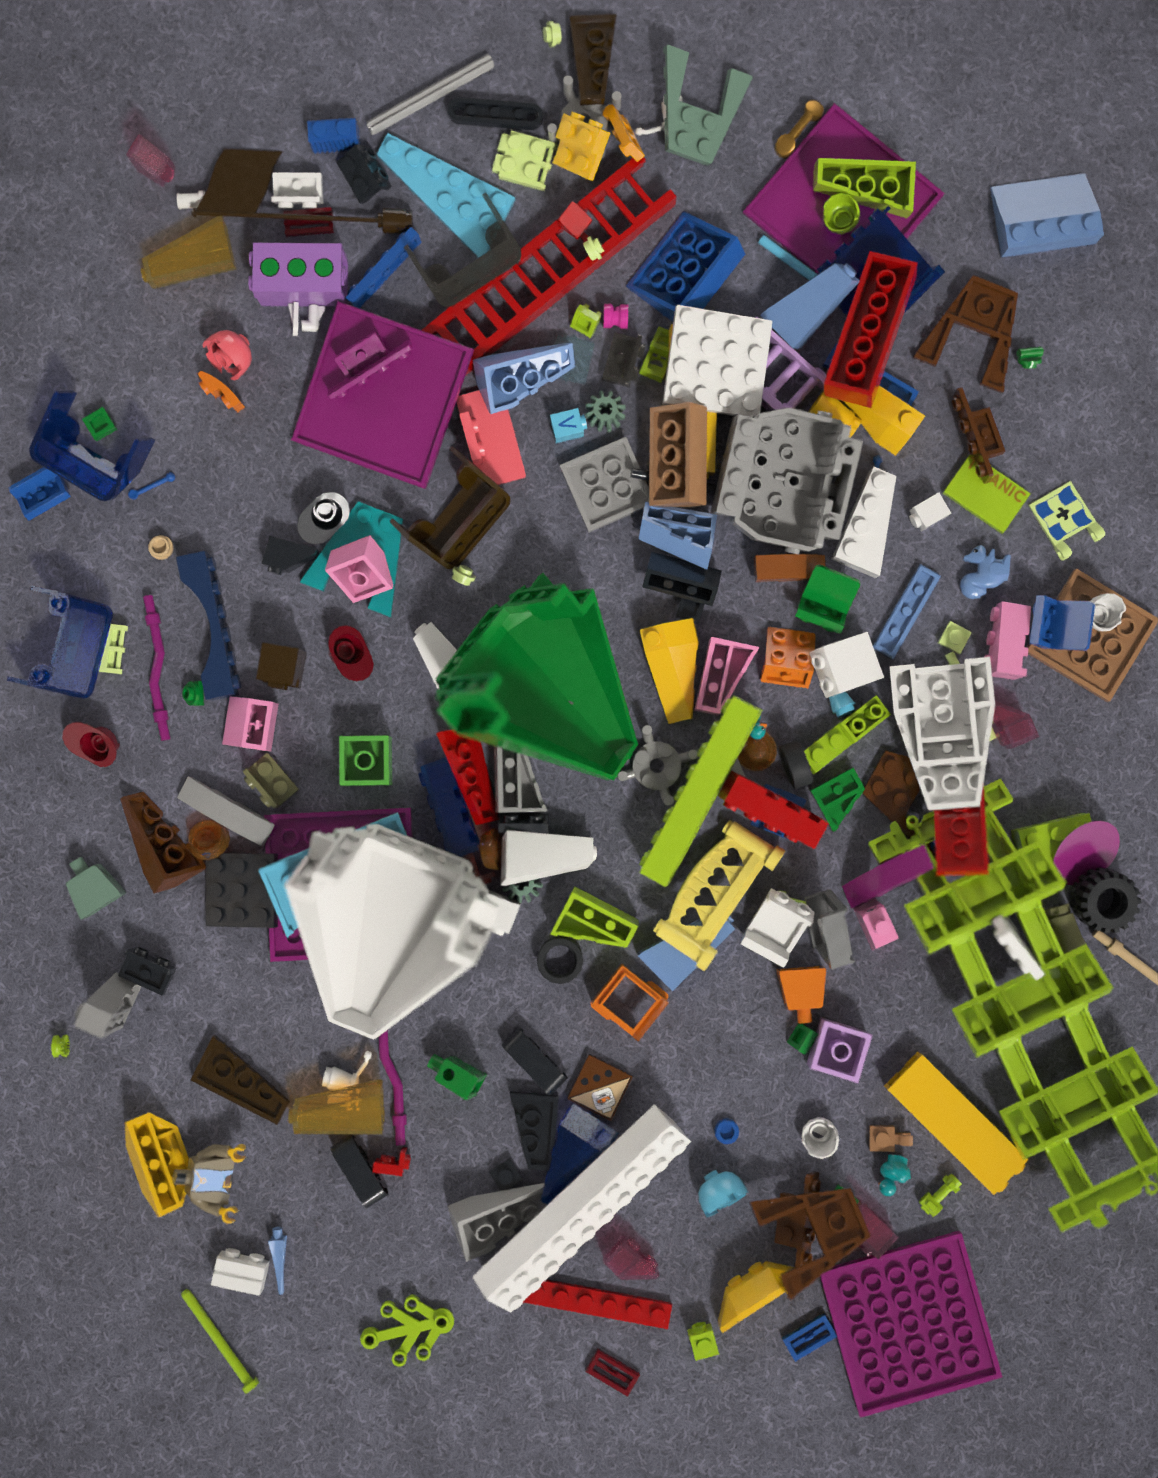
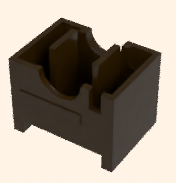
M262 642L256 679L263 680L271 688L288 690V686L301 688L307 653L299 648Z

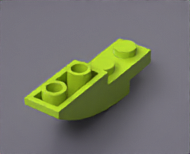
M877 695L804 750L812 774L817 773L849 746L856 743L891 715Z

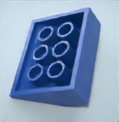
M683 212L626 287L673 322L677 305L704 309L745 256V252L738 237Z

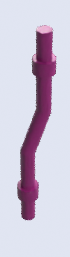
M153 595L143 596L147 614L145 621L146 626L150 628L155 651L149 679V688L155 711L152 714L154 723L158 725L161 741L171 739L167 724L169 717L167 710H164L159 687L165 650L159 624H161L160 615L156 613Z
M386 1030L379 1036V1058L393 1086L394 1115H392V1126H395L396 1145L401 1146L405 1145V1125H407V1114H404L403 1083L389 1056L388 1030Z

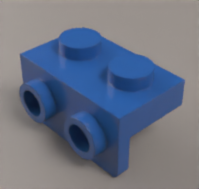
M51 464L44 466L8 488L10 493L17 499L22 513L28 521L71 497L61 475Z

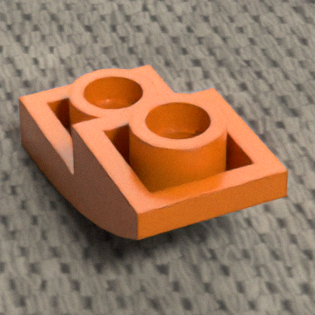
M203 371L197 373L202 380L199 382V385L206 395L211 393L215 398L222 395L220 398L228 409L233 407L237 413L245 408L237 396L220 380Z

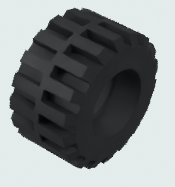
M1102 867L1096 868V871L1090 869L1087 871V875L1081 874L1078 877L1080 879L1079 883L1075 882L1073 884V887L1076 888L1075 892L1070 893V897L1074 898V901L1070 902L1071 907L1075 909L1073 913L1076 917L1080 918L1079 920L1097 931L1117 933L1120 932L1119 928L1125 930L1129 927L1127 924L1129 921L1133 923L1136 920L1133 917L1135 913L1139 914L1140 909L1137 908V905L1141 904V898L1137 897L1140 891L1134 887V881L1112 869H1104ZM1112 888L1114 895L1112 905L1106 911L1099 912L1097 908L1098 897L1104 890Z

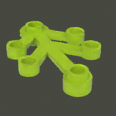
M409 1295L404 1303L405 1309L409 1312L418 1311L428 1318L419 1321L396 1307L393 1301L387 1300L381 1306V1315L385 1318L393 1317L404 1325L380 1331L375 1327H367L361 1334L360 1342L363 1347L373 1349L381 1341L406 1336L400 1348L395 1350L392 1356V1363L397 1367H401L406 1363L407 1354L422 1331L430 1330L425 1342L419 1344L416 1350V1357L421 1361L429 1359L431 1348L438 1336L449 1332L453 1328L454 1315L450 1310L446 1308L434 1310L421 1302L418 1296ZM415 1300L417 1305L411 1307L408 1305V1301ZM391 1306L393 1311L387 1313L384 1307ZM439 1318H444L446 1320V1324L440 1325L438 1324L437 1320ZM372 1336L374 1338V1342H367L366 1337ZM425 1348L428 1354L421 1355L419 1350ZM401 1354L404 1360L398 1361L395 1356Z

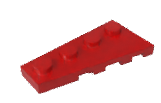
M453 729L436 733L475 825L499 820L498 813H495V800L481 741L458 735Z

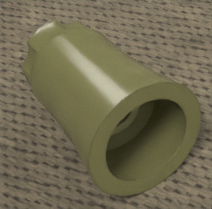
M1068 903L1045 910L1063 954L1086 944Z

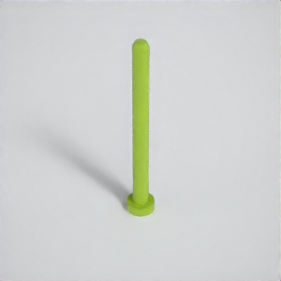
M189 1289L182 1291L181 1297L244 1385L242 1390L247 1394L260 1382L256 1377L251 1378Z

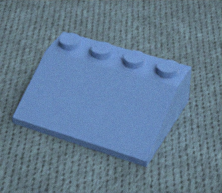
M1085 173L990 187L1001 257L1096 244L1104 235L1100 209Z

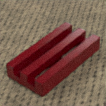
M331 207L283 211V214L333 216ZM284 220L286 237L334 233L333 221ZM328 223V226L290 229V226Z
M598 1348L585 1369V1372L627 1397L640 1377L639 1372ZM599 1357L632 1376V1379L599 1361ZM596 1365L628 1384L627 1388L593 1369Z

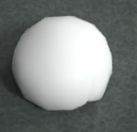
M1100 594L1091 599V602L1095 604L1093 629L1097 631H1111L1121 624V616L1126 611V606L1121 597L1116 594Z
M816 1117L810 1119L803 1126L802 1143L809 1155L823 1159L830 1157L837 1150L839 1134L837 1128L829 1119ZM812 1131L824 1137L816 1138L813 1136Z

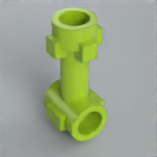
M952 1173L942 1178L945 1183L933 1195L927 1192L918 1201L921 1204L920 1207L928 1215L936 1216L943 1208L940 1202L951 1191L957 1193L960 1190L959 1187L962 1183Z

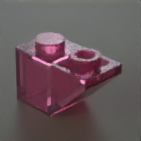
M995 702L992 724L995 723L999 730L997 738L1002 746H1005L1006 749H1012L1039 737L1030 714L1000 702Z
M622 1235L603 1256V1263L621 1280L657 1279L660 1276L657 1261L649 1254L645 1257L639 1251L641 1246L632 1237L627 1239Z

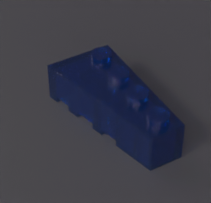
M445 757L420 766L421 772L418 773L422 786L427 787L429 793L426 796L431 810L434 809L436 815L435 823L438 831L442 833L445 851L460 857L482 849L468 806L447 758Z

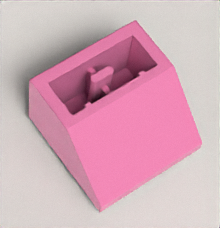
M230 696L222 744L271 752L278 703Z

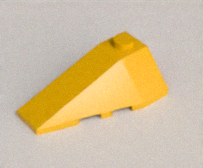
M880 385L872 408L844 401L849 409L855 413V416L862 420V426L872 439L895 456L910 439L925 417L924 414Z
M693 618L640 629L644 651L668 724L692 719L695 695L694 679L697 670L696 654L699 645Z

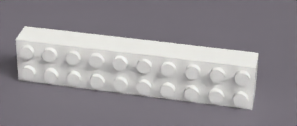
M653 1105L473 1276L474 1281L486 1300L509 1312L519 1308L531 1293L537 1291L550 1275L558 1271L560 1265L576 1254L579 1247L592 1239L598 1229L611 1221L618 1210L629 1204L632 1197L641 1189H644L657 1173L663 1171L668 1163L676 1155L681 1154L691 1142L675 1121L656 1105Z

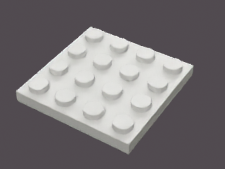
M677 305L675 307L662 404L673 405L692 402L706 406L707 412L732 416L740 414L749 417L760 414L773 321Z

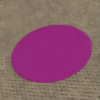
M1105 821L1089 822L1072 831L1058 847L1053 861L1065 880V884L1073 885L1075 882L1079 883L1080 879L1078 877L1081 874L1087 875V871L1090 869L1096 871V868L1099 867L1108 868L1119 849V833L1112 824Z

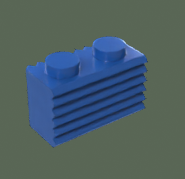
M356 118L307 121L308 142L315 154L317 152L326 153L327 151L335 153L336 150L344 152L345 150L349 151L355 144L360 145L359 127Z

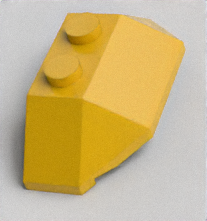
M150 1112L125 1122L126 1148L141 1191L157 1216L161 1217L182 1207L186 1196L185 1185L173 1184V1172L175 1169L187 1170L189 1157L178 1126Z
M765 1261L762 1264L757 1262L748 1269L749 1272L744 1276L737 1275L730 1279L728 1286L725 1287L718 1319L721 1332L724 1333L785 1293L778 1275L795 1267Z

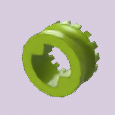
M59 1035L53 1036L51 1052L54 1058L59 1057V1055L68 1057L70 1052L67 1049L70 1048V1046H67L70 1045V1043H67L69 1042L68 1035H63L62 1038Z

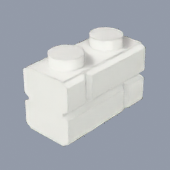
M227 1248L225 1251L222 1250L216 1259L211 1285L260 1296L264 1290L270 1261L265 1260L261 1254L252 1253L246 1256L240 1254V1251L237 1249Z

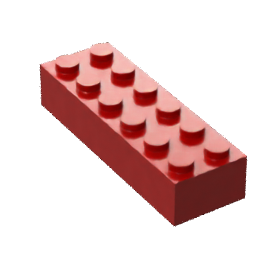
M872 251L869 252L824 382V396L872 408L916 280L918 262Z

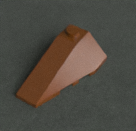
M144 792L121 797L122 807L143 873L154 894L175 888L206 869V865L196 846L191 841L185 844L176 835L180 831L176 825L170 827L161 819L163 812Z

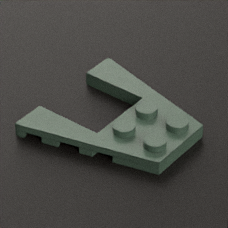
M667 44L663 48V53L665 54L663 71L664 79H666V94H664V105H666V118L664 119L665 151L701 164L710 165L753 76L733 68L727 71L718 115L679 101L689 52Z

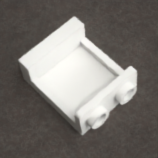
M868 632L810 652L812 665L816 670L820 687L826 698L884 678Z
M771 888L745 929L741 945L784 968L789 960L790 952L807 926H811L813 923L814 911L806 904L797 903L790 899L786 893L775 891Z

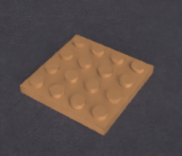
M1075 569L1056 600L1091 601L1092 598L1100 594H1116L1122 598L1126 606V611L1121 616V624L1111 631H1097L1092 628L1090 647L1086 651L1043 649L1028 644V654L1102 700L1110 702L1157 625L1158 618L1082 571Z

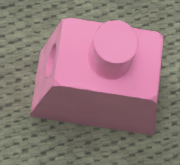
M873 899L859 907L853 908L872 951L898 939V935L884 905L878 900Z

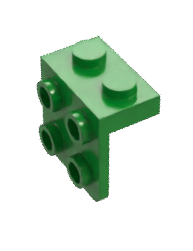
M816 565L801 596L795 617L800 618L805 623L821 626L826 631L841 634L847 613L860 588V580L828 567Z

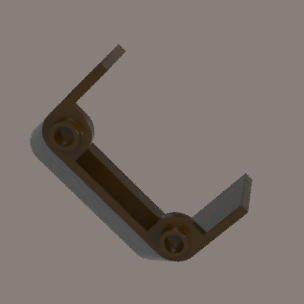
M452 446L449 450L463 462L456 473V480L463 488L433 524L427 519H419L407 529L393 518L389 521L409 542L446 569L458 567L509 507L511 500L510 495Z

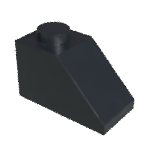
M269 535L261 564L268 567V572L281 575L282 571L290 573L317 558L320 552L316 548Z

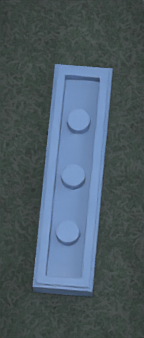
M921 564L918 565L873 644V648L892 660L895 658L941 575Z

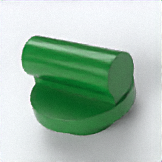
M1043 347L1018 349L1017 363L1022 364V368H1036L1037 364L1042 363Z
M190 681L183 688L182 696L189 706H204L202 681Z

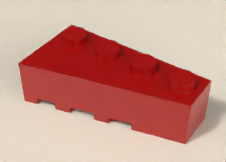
M731 770L718 794V797L724 800L722 805L733 811H736L738 808L744 811L743 816L754 822L759 819L764 822L763 826L775 833L779 830L785 833V838L795 843L800 841L813 849L816 848L829 824L813 812Z

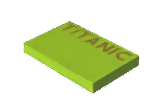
M969 454L943 494L1003 534L1031 493L993 467L994 476L989 483L983 484L982 478H979L976 474L974 456Z

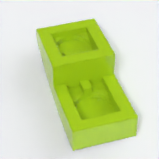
M658 327L639 373L660 383L663 381L668 366L669 330ZM652 360H659L662 363V367L650 362Z

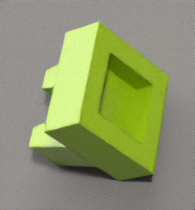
M580 304L575 311L570 327L591 338L596 331L602 313L599 311L595 313L589 309V305Z

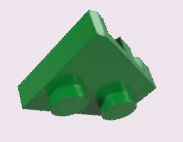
M850 768L810 790V793L826 822L829 823L828 826L831 831L835 832L865 788L855 769Z

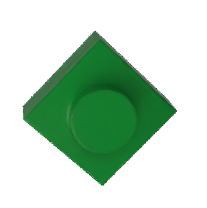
M104 407L82 419L95 441H99L118 430Z
M798 1023L787 1043L806 1055L809 1048L814 1044L818 1033L803 1023Z

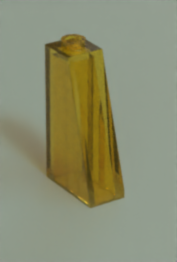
M222 216L215 217L142 258L144 267L140 268L143 281L145 283L148 282L152 289L236 270L228 229Z
M373 1080L296 1098L294 1107L289 1109L288 1114L289 1124H293V1133L383 1134L385 1122L383 1080Z

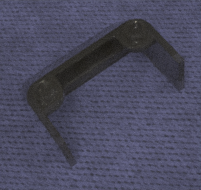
M486 192L482 194V197L496 219V222L488 227L485 234L486 241L491 248L490 251L451 276L447 268L441 264H432L424 269L413 250L408 245L404 247L436 300L444 307L455 306L517 265L521 260L522 252L520 246Z

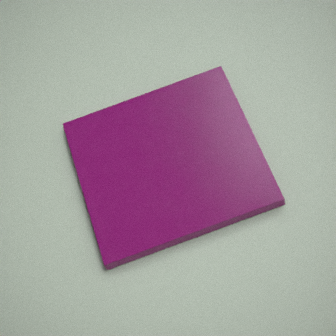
M834 103L745 208L743 214L816 274H821L834 264H848L856 271L855 277L860 281L869 252L893 256L945 193L915 170L913 213L908 218L858 204L860 218L854 229L842 235L832 233L826 227L823 220V206L831 196L813 191L814 165L818 158L905 161ZM858 284L846 297V299L849 300L851 303L853 301Z
M337 301L291 440L426 489L474 349ZM376 331L388 351L410 339L412 349L409 350L411 353L406 358L400 361L395 359L390 362L388 369L379 374L377 371L369 376L370 379L361 386L355 384L340 399L335 397L330 400L327 397L330 388L346 379V376L334 360V356Z

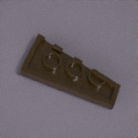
M617 14L570 16L569 18L580 106L604 104Z
M216 1035L212 1036L190 1079L192 1082L276 1125L279 1124L290 1103L282 1093Z

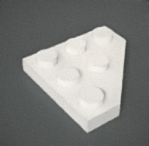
M1001 915L993 920L997 931L994 932L995 936L1002 945L1008 944L1006 949L1014 960L1020 959L1017 962L1024 973L1030 972L1036 980L1044 976V972L1008 916L1003 918Z

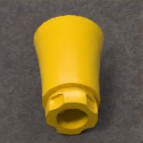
M824 390L808 411L813 414H817L818 411L831 413L832 418L851 426L849 438H851L862 422L859 417L855 416L853 411L848 409L838 399L824 396Z

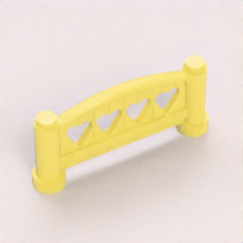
M729 820L722 830L725 834L724 839L714 845L693 867L676 896L668 920L660 919L653 930L657 933L658 937L697 963L696 966L703 971L707 969L718 952L710 944L763 866L773 871L785 853V850L778 845L776 847L772 846L736 821L732 822ZM729 848H735L744 866H726L722 864L721 859L727 856ZM715 868H722L730 886H713L708 883V878L714 875L713 871ZM703 887H706L710 890L717 906L696 905L694 898L700 895V890ZM693 907L696 909L703 926H685L681 924L680 919L686 915L688 908Z

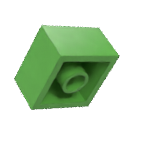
M389 735L339 736L340 786L392 785V737Z

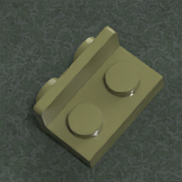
M268 752L252 766L242 771L246 775L244 777L245 782L252 789L257 788L262 794L259 798L268 808L270 806L278 808L300 790Z

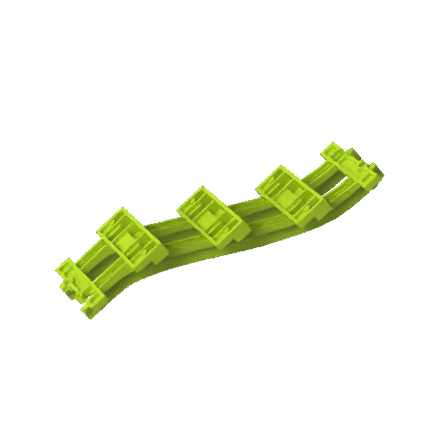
M1000 778L984 786L988 858L991 862L988 864L989 875H966L951 883L947 881L945 876H937L936 860L926 845L935 840L934 811L924 815L920 823L914 815L907 817V828L914 830L916 833L910 839H906L898 823L894 821L890 824V832L868 842V846L879 865L920 845L925 846L934 868L916 878L924 896L904 905V909L928 954L947 945L952 952L973 998L953 1008L952 1013L964 1032V1037L976 1058L996 1049L1019 1098V1102L999 1111V1115L1010 1132L1011 1139L1022 1159L1025 1160L1044 1150L1069 1196L1068 1199L1048 1208L1058 1229L1062 1233L1086 1220H1090L1095 1228L1100 1229L1109 1224L1101 1210L1102 1205L1110 1206L1112 1211L1115 1212L1119 1204L1140 1195L1142 1187H1144L1148 1195H1155L1158 1192V1148L1135 1109L1136 1105L1158 1094V1087L1133 1046L1111 1057L1106 1051L1089 1013L1088 1003L1111 993L1113 986L1087 944L1063 954L1044 912L1041 900L1064 889L1066 882L1040 840L1019 850H1016L993 813V811L1013 802V797ZM1015 913L1035 958L1045 975L1036 980L1028 972L996 987L976 943L974 932L992 924L993 920L1001 915L1004 918ZM1062 1016L1086 1069L1043 1089L1023 1047L1021 1036ZM1110 1118L1136 1166L1093 1186L1068 1138ZM1152 1175L1156 1182L1150 1181L1148 1177ZM1149 1186H1152L1154 1188V1191H1151L1149 1189Z

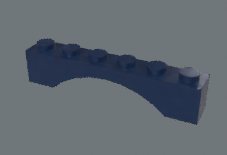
M206 551L178 556L176 560L180 580L199 598L210 623V653L207 664L201 674L205 699L213 701L239 695L238 689H241V681L239 675L234 674L233 665H236V657L234 652L229 650L228 642L231 641V633L229 628L224 626L223 618H226L227 615L224 604L219 602L218 595L222 594L219 581L214 578L213 571L217 570L215 559L213 556L210 557V554Z

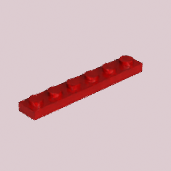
M548 1279L541 1284L537 1291L531 1293L523 1301V1303L668 1329L672 1310L671 1302Z

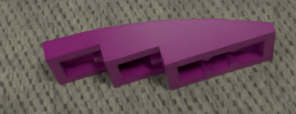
M920 845L858 876L843 885L842 888L852 909L863 905L873 898L880 897L894 888L904 886L934 867L925 846Z

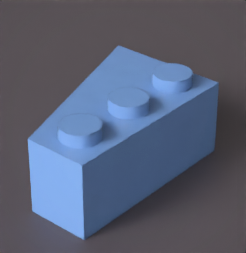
M645 502L639 540L704 569H708L717 515L677 507L649 506V502Z

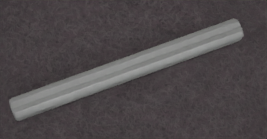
M486 54L366 122L372 135L377 134L494 68L493 59L489 54Z

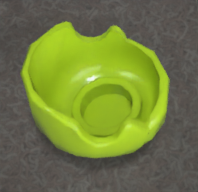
M838 193L832 195L823 206V220L826 227L832 233L845 234L852 231L858 224L860 218L859 205L850 194Z

